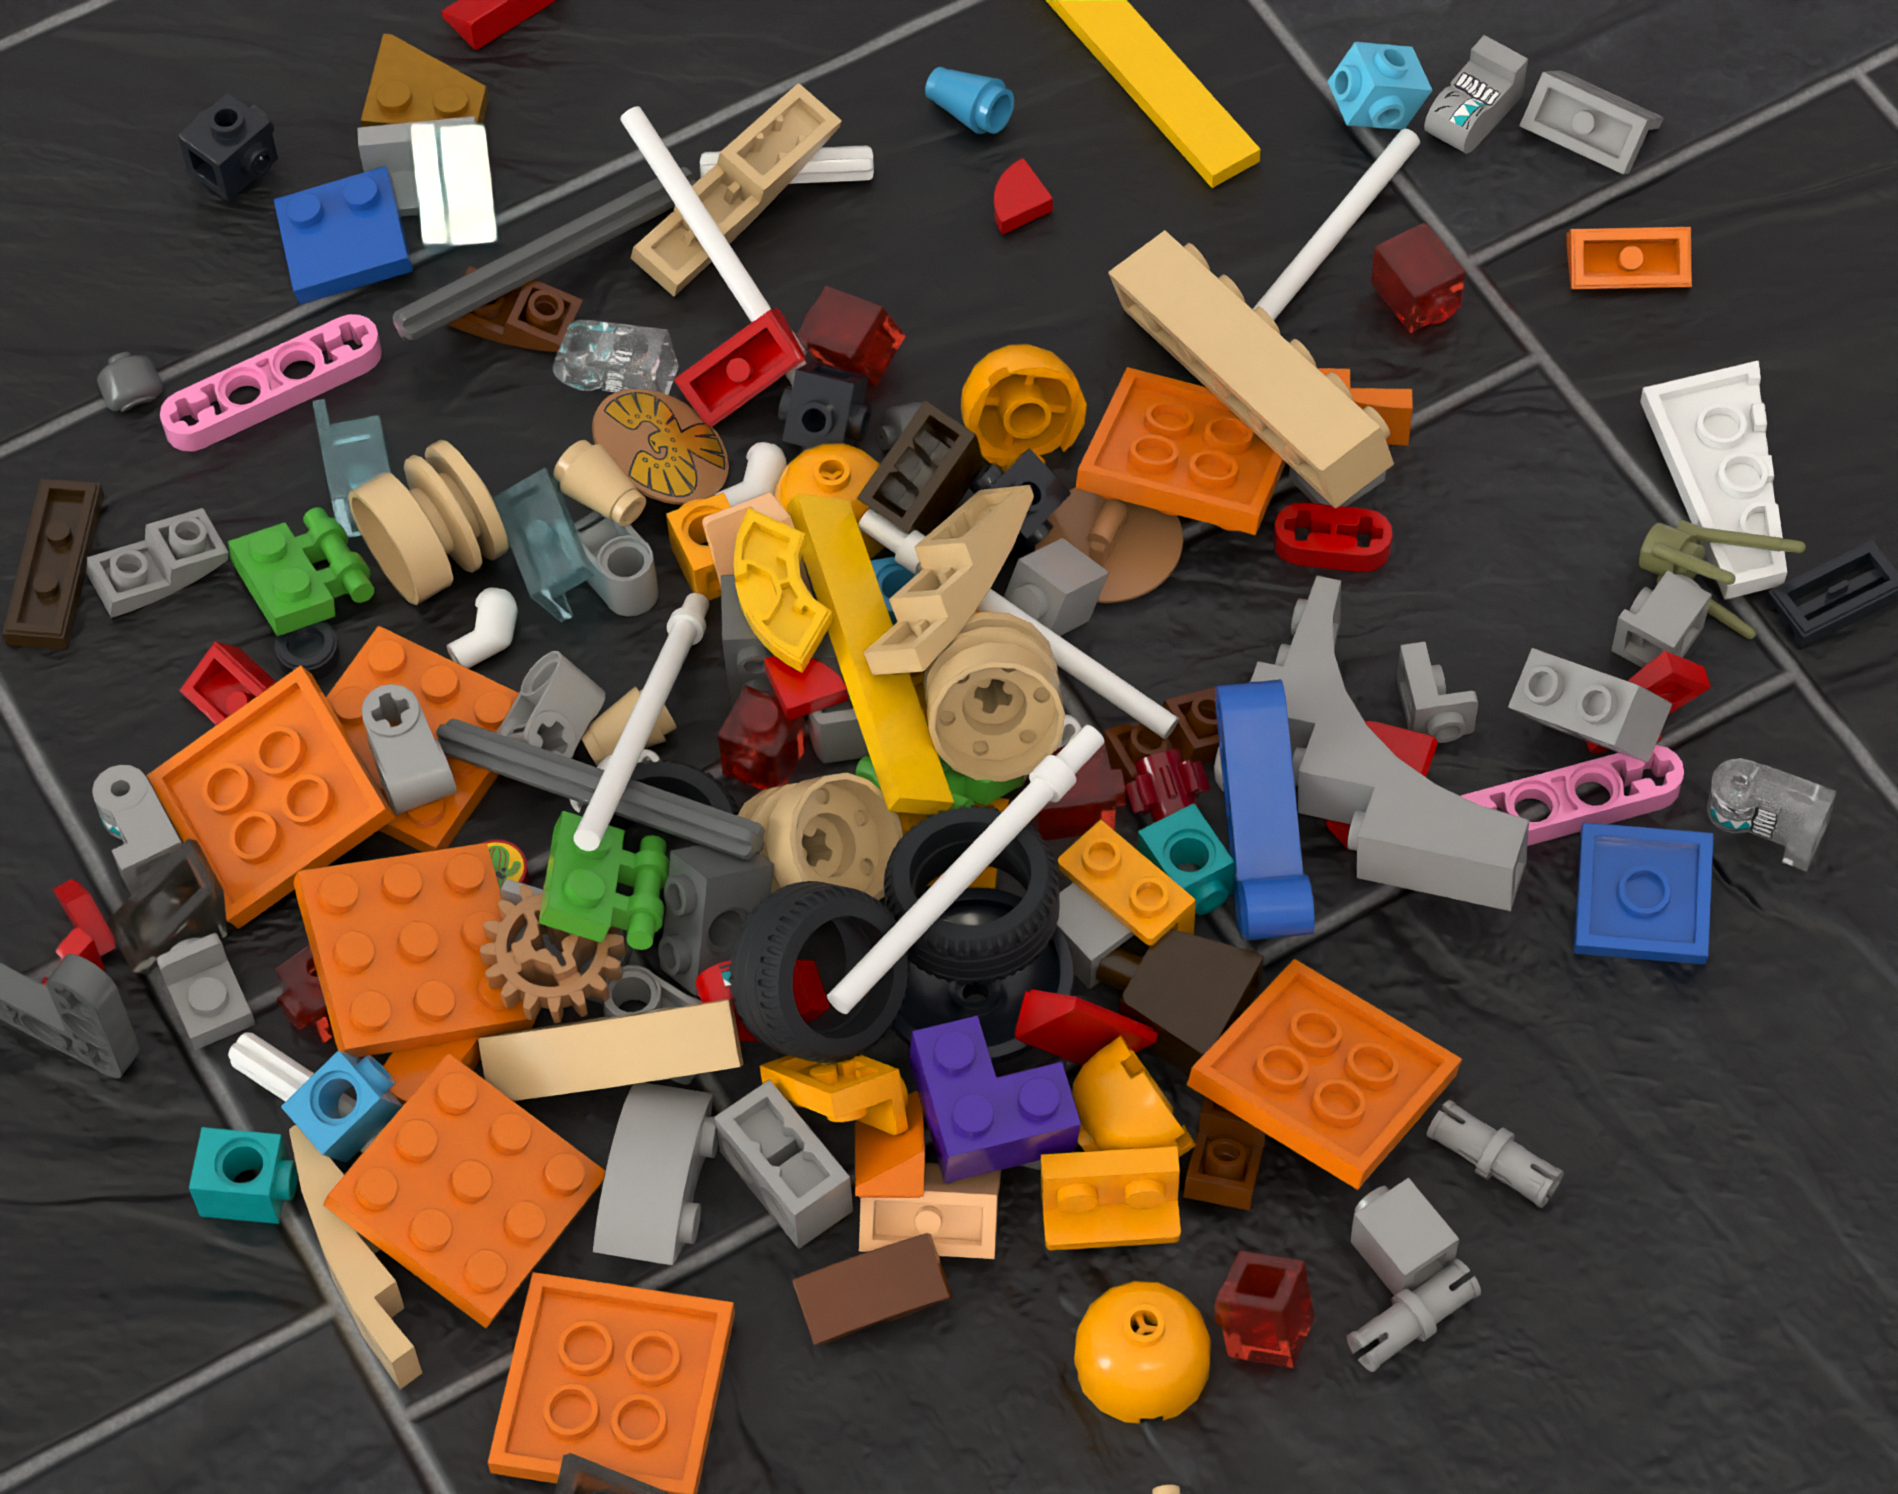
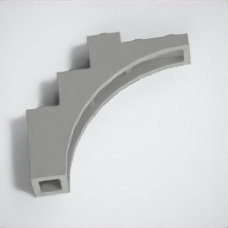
M1316 576L1308 600L1299 598L1296 603L1291 623V635L1294 636L1291 645L1281 644L1275 665L1258 661L1250 681L1278 679L1283 681L1287 703L1294 784L1298 786V813L1351 824L1348 835V849L1357 851V878L1511 911L1527 860L1529 820L1480 806L1434 784L1396 757L1366 725L1345 690L1334 654L1341 623V580Z

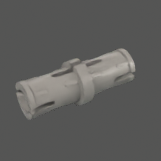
M1451 1100L1443 1104L1442 1110L1445 1112L1441 1110L1437 1112L1428 1128L1427 1137L1432 1140L1435 1139L1476 1165L1475 1173L1486 1180L1491 1176L1495 1177L1533 1201L1540 1208L1548 1202L1546 1195L1551 1197L1564 1175L1563 1170L1554 1167L1513 1140L1515 1134L1502 1127L1498 1131L1457 1106Z
M1459 1259L1451 1260L1446 1267L1430 1277L1415 1290L1403 1289L1391 1299L1392 1306L1370 1320L1357 1331L1349 1333L1346 1338L1353 1354L1374 1339L1379 1341L1376 1347L1357 1359L1360 1364L1370 1372L1376 1371L1382 1363L1398 1353L1413 1340H1427L1436 1333V1324L1471 1299L1480 1296L1481 1288L1475 1276L1455 1290L1451 1291L1449 1289L1452 1283L1468 1273L1470 1269Z

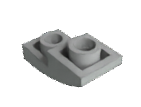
M200 508L146 524L144 541L87 557L86 574L110 617L113 618L154 603L194 583L226 562L229 552L205 510Z

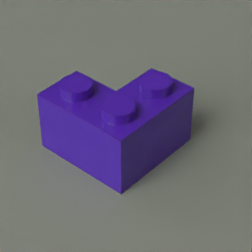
M978 1016L912 1031L909 1063L944 1184L1039 1161L1043 1154L1075 1152L1081 1122L1062 1062L996 1078Z

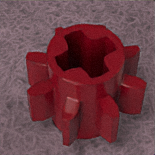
M1171 749L1145 757L1134 764L1138 774L1135 777L1136 781L1125 784L1134 814L1142 812L1143 815L1150 813L1153 823L1193 803L1200 811L1197 798H1199V794L1210 790L1201 761L1193 763L1191 759L1184 762L1181 750Z

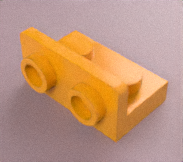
M1102 820L1098 821L1058 858V869L1145 944H1155L1170 929L1194 935L1196 899Z
M787 1055L759 1065L762 1084L770 1079L785 1099L790 1101L793 1106L808 1108L827 1116V1119L832 1122L857 1120L894 1136L908 1130L905 1111L908 1104V1092L897 1068L863 1055L834 1063H817Z
M1177 1146L1041 1155V1196L1046 1248L1053 1251L1178 1242L1181 1237L1178 1206L1180 1169Z

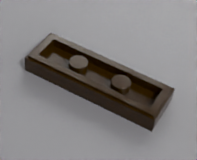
M40 479L2 633L6 645L68 650L86 575L87 557H90L104 499L101 483Z

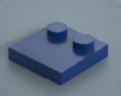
M387 166L273 199L293 292L300 305L414 271L393 180Z
M1583 822L1579 843L1574 954L1705 965L1709 950L1713 833Z

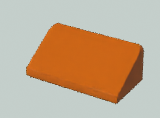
M1691 227L1570 229L1566 233L1571 290L1692 287Z
M918 1091L908 1094V1104L905 1108L908 1124L906 1132L894 1136L860 1121L855 1122V1196H859V1198L924 1197L923 1108Z

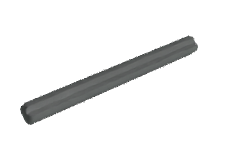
M687 167L680 168L691 186L696 183L693 173ZM656 178L395 311L392 317L393 323L397 328L399 336L404 341H415L675 207V204L659 179Z
M454 718L450 719L446 724H440L436 731L437 740L445 756L589 805L605 771ZM632 779L629 780L614 812V815L744 860H750L755 854H760L764 846L762 840L765 830L761 824Z

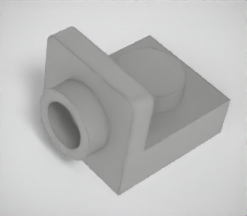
M1426 642L1400 645L1396 680L1408 730L1434 736L1439 743L1450 742L1474 732L1478 710L1476 692L1465 691L1446 694L1442 667L1440 664L1431 665Z
M217 933L203 938L183 940L176 944L170 952L160 955L156 959L167 990L194 1050L256 1025Z

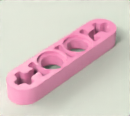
M349 314L336 318L174 393L165 400L160 411V418L167 441L174 448L182 451L204 449L369 372L376 367L382 353L376 325L369 318L361 315ZM354 340L357 345H362V347L352 350L349 345H344V343ZM327 351L329 360L332 359L333 362L325 364L322 352ZM296 361H308L315 366L313 372L302 379H290L283 375L285 368ZM242 386H253L260 390V395L257 399L245 405L235 404L228 400L232 391ZM218 401L221 414L216 415L214 406H211L210 403ZM191 415L194 420H198L199 422L195 425L188 426L185 421H181L180 419L184 416Z
M1655 745L1649 763L1616 753L1471 792L1461 797L1490 809L1497 810V808H1501L1502 812L1518 817L1520 816L1515 811V806L1518 802L1533 798L1545 803L1550 810V815L1541 822H1529L1527 844L1529 846L1580 832L1583 822L1610 824L1658 811L1672 805L1679 795L1684 768L1682 761L1675 752L1667 747ZM1651 769L1656 777L1665 776L1663 785L1655 786L1651 778L1642 779L1643 770ZM1595 782L1604 786L1609 791L1611 798L1602 805L1592 806L1582 802L1576 795L1575 790L1583 783ZM1631 785L1629 795L1625 796L1624 787Z

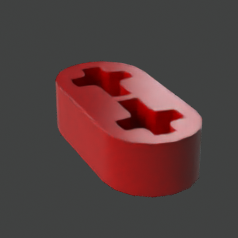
M1305 502L1291 504L1277 515L1273 540L1274 548L1279 557L1290 564L1354 572H1371L1381 568L1388 561L1393 534L1392 526L1387 518L1377 511L1338 506L1335 509L1332 505ZM1298 527L1309 529L1307 541L1295 540V533ZM1358 534L1370 535L1371 542L1369 547L1357 546Z

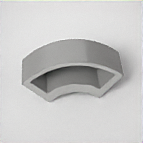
M645 1082L632 1085L617 1124L608 1158L597 1215L593 1252L673 1265L685 1243H695L701 1216V1205L693 1203L695 1189L706 1157L714 1158L719 1144L715 1117H711L713 1093Z

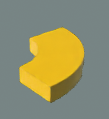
M748 508L741 522L734 549L733 566L739 603L748 624L762 644L788 666L803 673L833 622L832 611L811 596L800 577L799 564L806 546L805 533Z

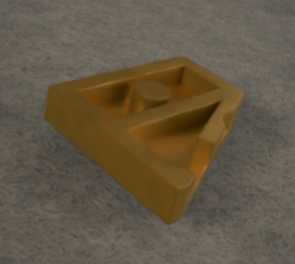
M383 34L361 117L362 127L475 116L478 137L480 138L489 101L485 85L396 36Z

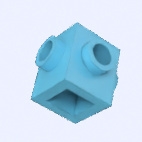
M1354 42L1327 81L1347 126L1405 129L1433 91L1413 47Z

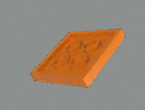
M1127 367L1078 468L1075 489L1098 494L1100 497L1109 500H1121L1156 509L1166 515H1179L1214 524L1228 531H1241L1256 535L1286 462L1206 387Z
M378 626L327 695L326 699L392 809L380 780L375 759L369 748L367 730L362 717L361 709L364 699L371 691L379 686L388 684L401 685L411 690L418 699L434 739H438L436 731L440 724H446L453 718L496 733L519 693ZM397 722L389 723L391 727L398 726ZM445 756L456 784L457 793L400 814L380 828L379 831L422 852L447 849L499 774Z
M302 665L146 775L226 920L238 929L295 890L293 882L297 871L327 867L396 818L313 675Z
M487 843L297 871L293 884L338 1050L359 1058L366 1055L371 1056L475 1037L532 1029L536 1018L533 1021L526 1019L523 1000L508 1009L503 1005L500 995L503 987L490 988L485 971L491 966L483 964L480 954V946L493 943L486 937L483 927L485 921H503L497 904L501 900L500 887Z
M1293 959L1196 1062L1191 1069L1187 1085L1358 1190L1457 1075L1462 1058L1298 960Z
M447 1053L329 1192L323 1206L487 1329L601 1187L606 1171L450 1053Z
M532 1272L488 1459L490 1473L621 1494H697L735 1317L734 1302Z

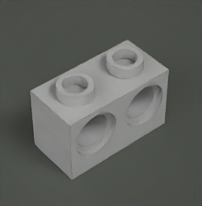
M1532 648L1508 708L1543 726L1649 763L1672 703L1637 684Z
M770 1079L715 1116L721 1154L798 1249L853 1212L850 1176Z

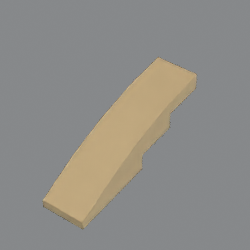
M799 83L725 147L719 154L717 164L692 186L729 244L794 179L841 125L842 120ZM676 205L674 211L633 247L631 259L674 297L712 262Z
M1030 485L979 490L914 547L923 570L889 599L897 623L864 651L872 675L922 672L956 638L989 592L1014 546L1034 497Z
M732 998L614 1017L605 1016L478 1038L485 1080L512 1101L669 1079L736 1068L743 1065Z
M294 1125L289 1129L300 1187L332 1279L363 1338L397 1386L402 1389L421 1375L422 1370L414 1346L391 1319L404 1309L397 1282L374 1255L380 1248L323 1206L327 1195L344 1174L330 1157L322 1155L299 1127Z

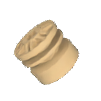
M438 440L426 448V461L416 455H412L405 460L404 471L410 490L393 474L383 472L350 491L348 496L351 513L371 554L396 590L409 603L414 605L422 603L451 586L453 574L447 555L465 571L473 573L482 565L481 554L487 559L495 560L505 554L509 547L505 528L487 487L460 452L448 441Z
M980 612L973 614L956 638L924 670L923 685L927 703L926 711L929 733L937 754L954 771L975 780L1005 782L1030 774L1047 755L1053 754L1062 739L1065 711L1059 688L1057 664L1049 641L1032 623L1010 613Z
M850 773L827 775L762 790L744 803L737 816L757 822L765 830L762 840L764 846L760 854L774 864L771 893L789 884L803 881H819L863 891L878 901L885 896L884 874L887 862L893 848L896 847L903 834L900 818L897 813L888 811L882 791L870 780Z

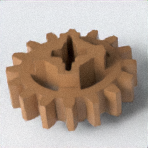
M526 884L519 886L522 901L515 906L510 901L501 899L497 904L503 921H485L483 926L487 939L493 942L480 946L483 964L491 966L485 971L490 988L503 987L500 995L503 1005L508 1009L523 1000L526 1019L532 1021L539 1014L541 1008H548L550 1010L554 1023H561L563 1008L573 1006L574 1010L581 1017L588 1015L585 999L592 995L606 1002L610 996L604 979L621 980L623 976L621 962L615 959L627 954L624 936L616 934L620 928L611 926L603 942L600 943L539 924L543 893L534 895L532 889ZM527 925L522 939L513 943L519 931ZM542 935H547L551 945L555 944L557 949L562 952L565 966H561L556 956H552L546 949ZM595 956L587 971L580 975L584 962ZM536 983H540V984L547 985V986H550V987L539 986V985H535V984H536Z

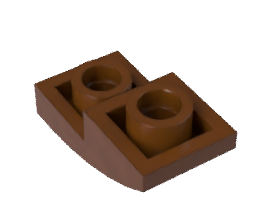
M469 266L464 276L478 269ZM534 279L524 284L523 288L518 287L446 325L511 346L539 351L560 352L581 308L583 299Z
M1216 686L1164 701L1162 707L1179 718L1176 727L1166 739H1163L1139 721L1108 728L1103 731L1104 744L1100 747V750L1125 792V784L1136 781L1135 777L1138 776L1134 764L1150 755L1166 750L1180 749L1184 762L1192 759L1193 763L1201 761L1202 765L1216 758L1219 747L1215 704Z
M1205 1097L1200 1114L1196 1146L1193 1149L1183 1197L1250 1211L1267 1134Z
M930 1233L860 1254L792 1280L814 1345L828 1344L883 1321L893 1322L953 1298Z

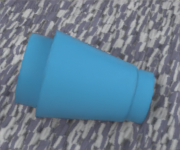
M937 67L930 74L926 82V97L977 134L986 132L995 134L1001 131L1012 115L1014 95L1011 90L1006 88L1001 79Z

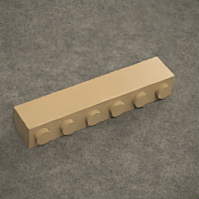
M1164 230L1108 272L1123 310L1335 509L1394 465L1386 439L1391 435L1390 430L1379 413L1371 406H1366L1362 410L1353 401L1347 386L1335 373L1330 372L1325 376L1319 371L1313 357L1305 346L1297 339H1293L1291 342L1286 341L1280 335L1279 328L1272 317L1260 306L1252 310L1245 303L1238 287L1228 276L1223 274L1217 278L1210 271L1207 261L1194 245L1188 243L1183 247Z

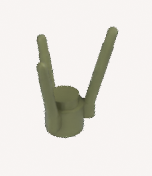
M1681 520L1676 528L1663 523H1657L1651 528L1644 540L1639 557V566L1643 570L1658 575L1657 584L1668 570L1673 574H1682L1691 579L1698 573L1710 579L1731 585L1735 582V575L1704 561L1705 548L1703 545L1698 544V541L1793 553H1803L1806 545L1802 541L1782 539L1780 537L1700 527ZM1710 599L1708 614L1747 639H1753L1756 636V631L1753 627Z

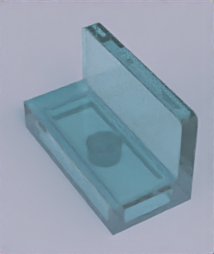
M434 123L410 125L423 245L427 249L495 242L497 240V228L484 125L478 123L439 128Z
M325 399L312 401L336 522L342 525L348 538L360 536L361 533L351 513L348 500L349 493L383 472L391 473L379 415L331 424Z
M543 468L492 499L505 528L508 541L530 597L563 623L573 617L564 592L594 576V573L559 484L554 476L546 468Z

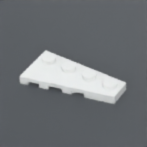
M1759 361L1644 387L1640 403L1692 524L1705 528L1773 536L1783 539L1778 504L1775 503L1773 491L1774 471L1772 456L1768 454L1765 432L1767 427L1765 405L1761 402L1759 384L1761 375ZM1700 541L1701 545L1705 548L1708 562L1733 573L1736 577L1735 582L1731 585L1717 581L1724 599L1775 588L1785 582L1787 566L1784 551L1779 552Z

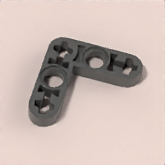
M68 954L46 981V987L0 963L1 1020L113 1078L123 1076L139 1054L140 1045L118 989L113 980L103 970L83 957Z

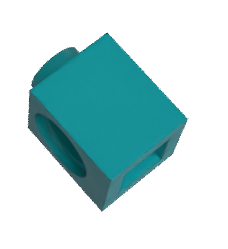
M1194 803L1138 831L1137 850L1196 899V914L1203 915L1215 910L1232 894L1235 862ZM1183 863H1193L1200 866L1201 869L1194 872H1186L1178 869L1176 866Z
M202 1127L189 1185L190 1193L200 1217L279 1224L284 1200H293L298 1182L295 1160H290L282 1135ZM250 1169L261 1171L250 1182H233L236 1176L243 1171Z

